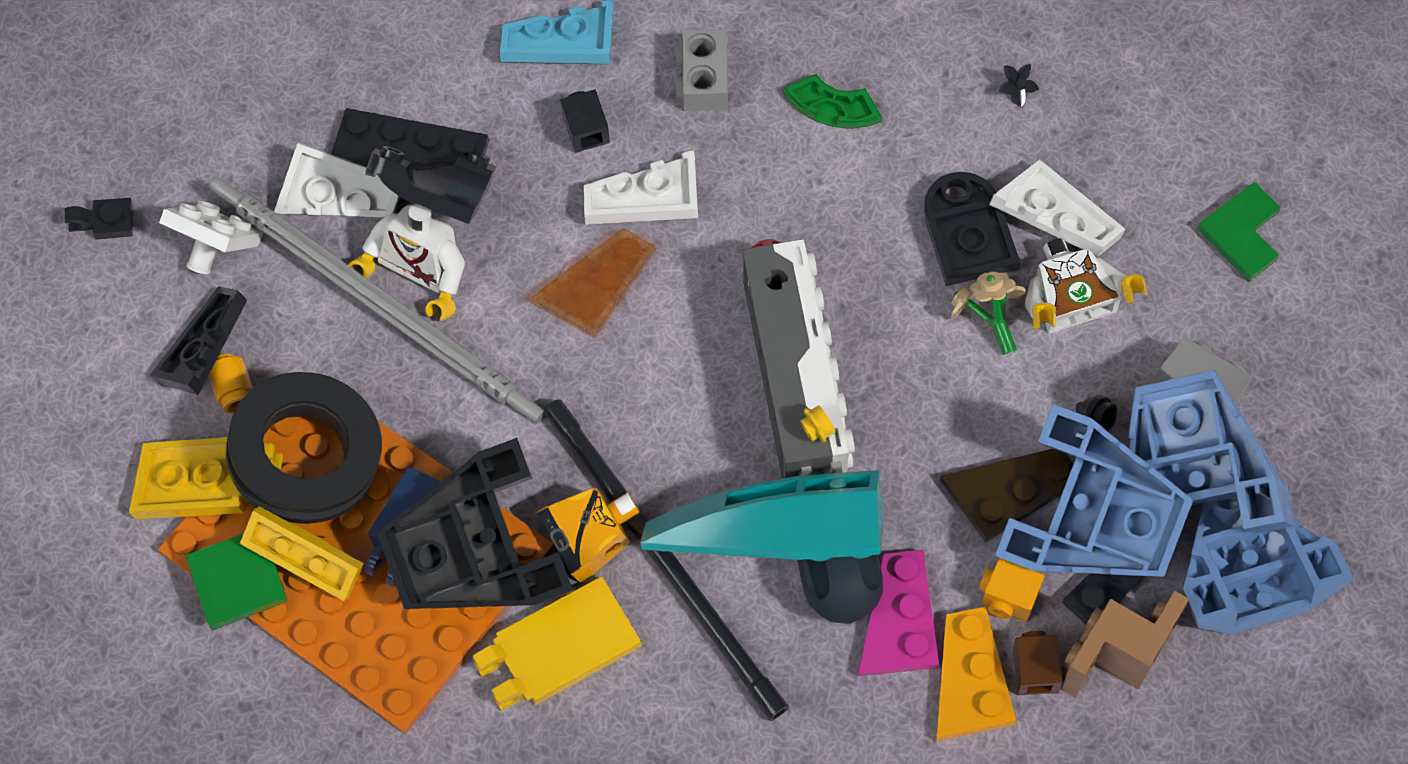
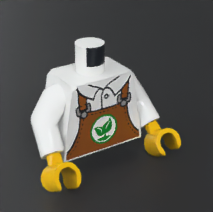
M1058 238L1046 243L1043 247L1048 261L1038 265L1036 276L1029 282L1025 308L1033 319V329H1039L1040 323L1045 322L1046 329L1050 334L1117 313L1121 300L1120 294L1124 295L1125 302L1130 304L1134 302V293H1141L1146 296L1147 289L1143 276L1139 274L1127 276L1101 258H1096L1089 249L1070 253L1064 239Z

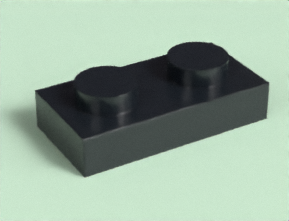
M1089 573L1063 599L1062 603L1083 623L1087 624L1096 607L1104 611L1110 599L1120 603L1146 576Z

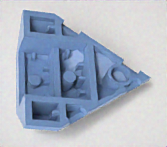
M1238 497L1203 504L1182 593L1183 596L1189 598L1187 605L1198 628L1234 635L1309 612L1351 583L1353 576L1337 543L1324 535L1320 538L1302 527L1300 525L1301 521L1295 517L1294 527L1253 534L1244 530Z

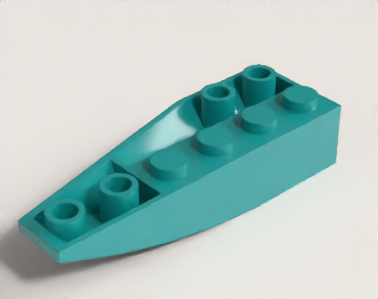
M879 470L795 476L758 482L723 491L680 506L647 521L640 541L641 550L792 560L811 559L813 561H825L833 557L848 556L861 559L871 555L881 554L885 516Z

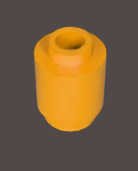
M233 354L218 356L208 378L217 404L223 407L225 413L233 414L242 398L253 388L243 358Z

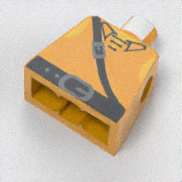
M591 488L537 511L540 520L571 575L580 583L593 576L628 546L630 540L621 524L640 513L628 492L608 503L604 495L597 488Z

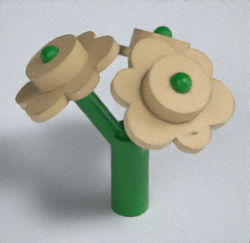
M984 273L977 278V282L973 283L970 289L963 286L960 291L954 293L951 305L955 309L951 313V317L955 319L965 307H968L992 326L1002 355L1017 350L1005 319L1006 300L1009 298L1020 299L1021 295L1025 294L1026 289L1016 286L1015 281L1008 279L1006 273ZM975 296V299L979 302L991 300L994 317L971 300L972 297Z

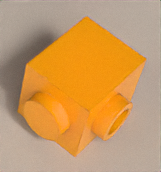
M999 558L995 569L986 568L979 585V590L985 592L982 605L987 606L988 611L996 617L1010 619L1012 616L1027 622L1045 575Z

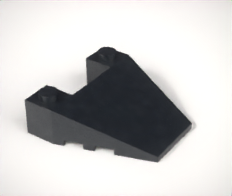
M518 438L479 451L450 476L448 475L421 499L415 501L377 532L404 609L536 606L574 592L559 552L521 566L495 494V492L533 479Z

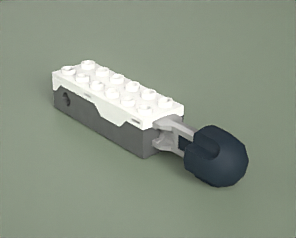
M765 239L755 243L752 248L743 249V284L782 479L804 475L845 473L848 468L853 467L852 453L855 452L851 429H846L844 417L847 416L844 394L838 393L837 381L839 380L837 360L836 357L831 358L829 345H832L830 327L828 322H823V294L821 287H816L814 276L817 275L816 261L813 252H806L804 239L785 243L775 239ZM820 405L831 421L835 433L827 437L825 443L820 442L819 438L812 442L802 428L800 420L806 417L803 412L805 408L811 410ZM871 555L861 559L848 556L833 557L825 561L797 560L806 599L809 605L826 620L832 623L851 624L866 617L877 607L883 594V575L878 555Z

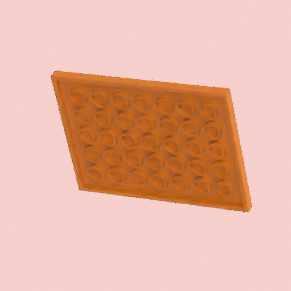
M305 416L290 417L273 424L263 438V443L275 445L274 454H283L281 471L301 479L321 478L335 471L344 459L343 444L336 432L322 421ZM378 420L382 436V452L374 480L362 500L345 514L328 521L311 524L292 523L364 563L350 596L343 601L276 564L288 602L247 618L406 735L508 606L404 609L397 587L386 583V576L390 569L387 559L375 576L364 572L366 561L374 549L368 532L408 466L440 482L453 473ZM246 502L244 513L185 517L157 550L162 556L192 577L185 555L243 534L251 514L256 508L249 502ZM500 506L521 566L551 554L555 549L553 542Z

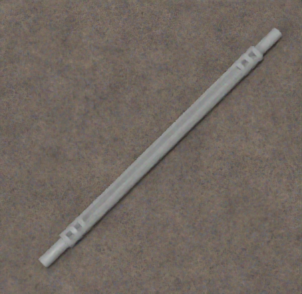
M220 177L213 180L210 189L236 207L237 214L503 405L510 404L536 424L544 417L543 409L518 392L517 385L253 196L243 195Z

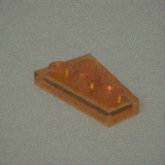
M622 228L530 297V301L533 305L595 339L655 253V245Z

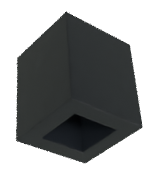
M596 89L587 92L577 91L566 98L560 99L562 117L575 153L610 143L608 124Z

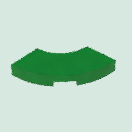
M817 74L783 87V93L788 101L800 113L818 123L836 128L854 129L882 122V116L866 88L855 91L837 90L825 84Z

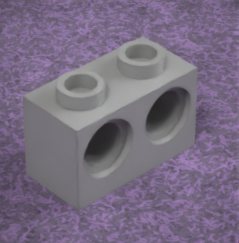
M727 29L683 30V44L676 45V67H683V76H676V99H684V111L728 110ZM700 53L707 54L705 57H697L695 55ZM699 85L709 86V87L706 88V89H697V88H695L696 86H699Z

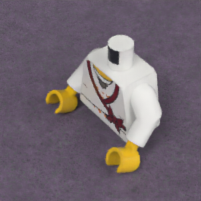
M418 204L405 206L399 214L391 213L380 220L374 226L362 247L365 251L363 255L358 256L348 265L353 269L360 265L364 271L363 276L368 278L374 273L376 268L373 259L378 257V263L438 294L440 293L439 298L430 301L426 305L425 312L428 317L435 315L438 307H440L442 311L440 322L450 318L456 311V306L451 296L457 293L465 266V260L455 243L453 228L449 224L431 216V209Z

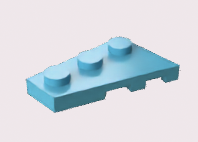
M614 0L601 1V7L583 10L582 6L569 9V14L554 18L541 15L503 24L500 44L501 62L610 64Z

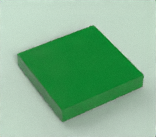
M243 534L185 555L208 625L212 631L288 602L276 564L241 545L240 542Z

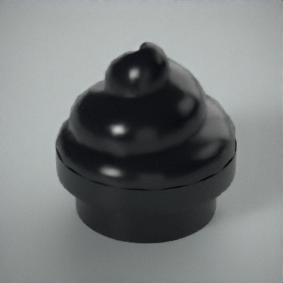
M1103 395L1089 397L1083 402H1078L1075 406L1076 413L1092 418L1107 432L1113 427L1117 418L1116 405L1112 404L1111 400Z

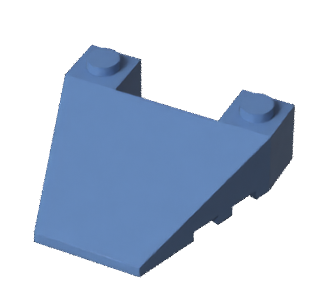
M1215 370L1135 388L1128 437L1130 439L1129 449L1193 499L1191 506L1238 497L1244 530L1253 534H1259L1295 526L1288 486Z
M1052 404L1038 443L1076 457L1048 532L1009 518L995 556L1033 571L1164 577L1193 499L1103 429L1092 418Z

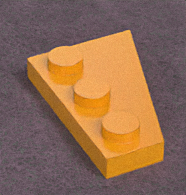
M986 606L946 614L936 742L1016 725V717Z

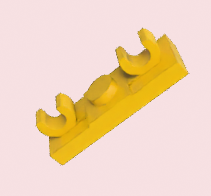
M260 506L253 510L240 542L241 545L343 601L350 596L364 564L329 545L330 543L297 525L287 522Z

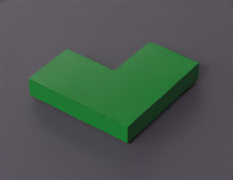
M1253 182L1201 221L1197 229L1250 282L1276 262L1279 257L1277 252L1256 230L1277 215L1281 207L1256 182Z

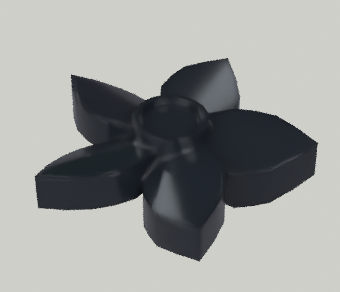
M1031 64L1021 66L1018 72L1012 66H1004L1008 82H1004L1000 86L998 93L1011 95L1012 101L1019 107L1024 105L1027 93L1039 90L1038 85L1034 81L1027 80L1030 75Z

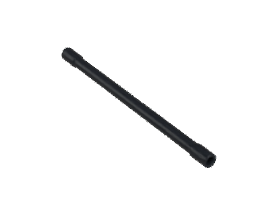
M557 399L548 404L543 410L544 416L560 438L567 442L609 501L612 502L627 493V490L583 433L579 422L561 399ZM638 507L640 513L625 522L637 539L641 541L645 523L649 520ZM646 550L747 686L749 694L768 720L773 721L789 709V705L771 681L762 674L673 552Z

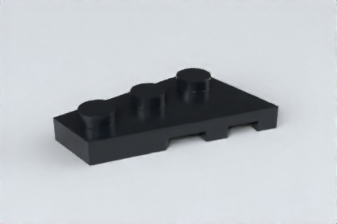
M218 286L151 372L150 376L161 385L199 395L247 299L238 290Z

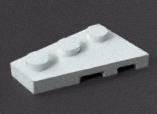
M297 143L274 212L276 214L386 217L391 213H395L400 196L388 189L378 176L365 175L367 167L306 144Z
M694 150L682 153V158L664 163L663 160L651 163L650 169L632 175L623 172L584 185L585 225L698 218Z
M1038 160L994 194L989 204L1058 238H1062L1064 241L1081 249H1089L1098 257L1121 239L1125 231L1124 227L1041 160Z

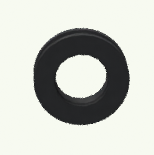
M312 372L280 374L256 385L242 398L236 407L230 422L226 442L227 468L237 490L255 508L260 506L291 523H320L345 514L355 507L368 492L381 457V430L369 404L361 395L345 383L330 376ZM302 416L322 421L336 432L343 444L344 459L335 471L321 478L301 479L285 474L271 463L264 449V435L273 424L286 418Z

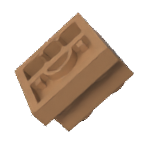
M1174 591L1168 602L1162 599L1159 600L1148 620L1110 599L1104 611L1096 607L1080 639L1084 644L1076 641L1064 661L1065 664L1061 674L1066 678L1061 690L1076 697L1095 665L1139 689L1177 625L1189 598Z

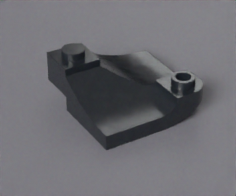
M383 146L382 150L375 148L372 151L365 175L378 176L388 189L403 199L466 224H470L477 214L497 167L489 164V157L475 151H469L468 155L461 153L455 161L440 163L408 161L403 159L405 155L403 152L387 146Z

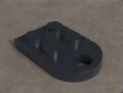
M954 172L946 174L930 186L925 196L924 219L945 286L975 280L984 273H1005L1018 270L1020 267V260L1004 211L989 205L993 195L997 192L987 180L973 173ZM952 186H959L966 191L967 195L961 199H954L946 193V190Z

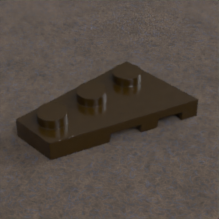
M1048 449L943 475L940 481L983 540L987 542L1005 530L1009 518L1021 521L1061 496L1074 463L1066 453L1055 449Z

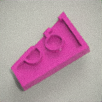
M923 550L884 553L881 563L883 594L877 607L871 611L858 676L939 668V658Z

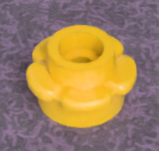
M820 405L811 410H808V408L803 410L806 417L800 420V423L805 433L812 442L819 438L820 442L825 443L827 441L826 438L835 433V429Z

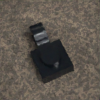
M131 198L93 200V210L79 206L66 207L65 223H69V232L93 230L95 240L132 237L133 202Z

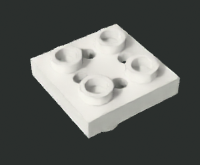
M198 201L194 205L181 203L180 207L166 208L163 210L159 222L196 239L186 267L201 274H210L217 249L223 252H231L257 247L263 232L251 227L252 224L243 217L236 215L228 217L219 213L220 208L205 201Z

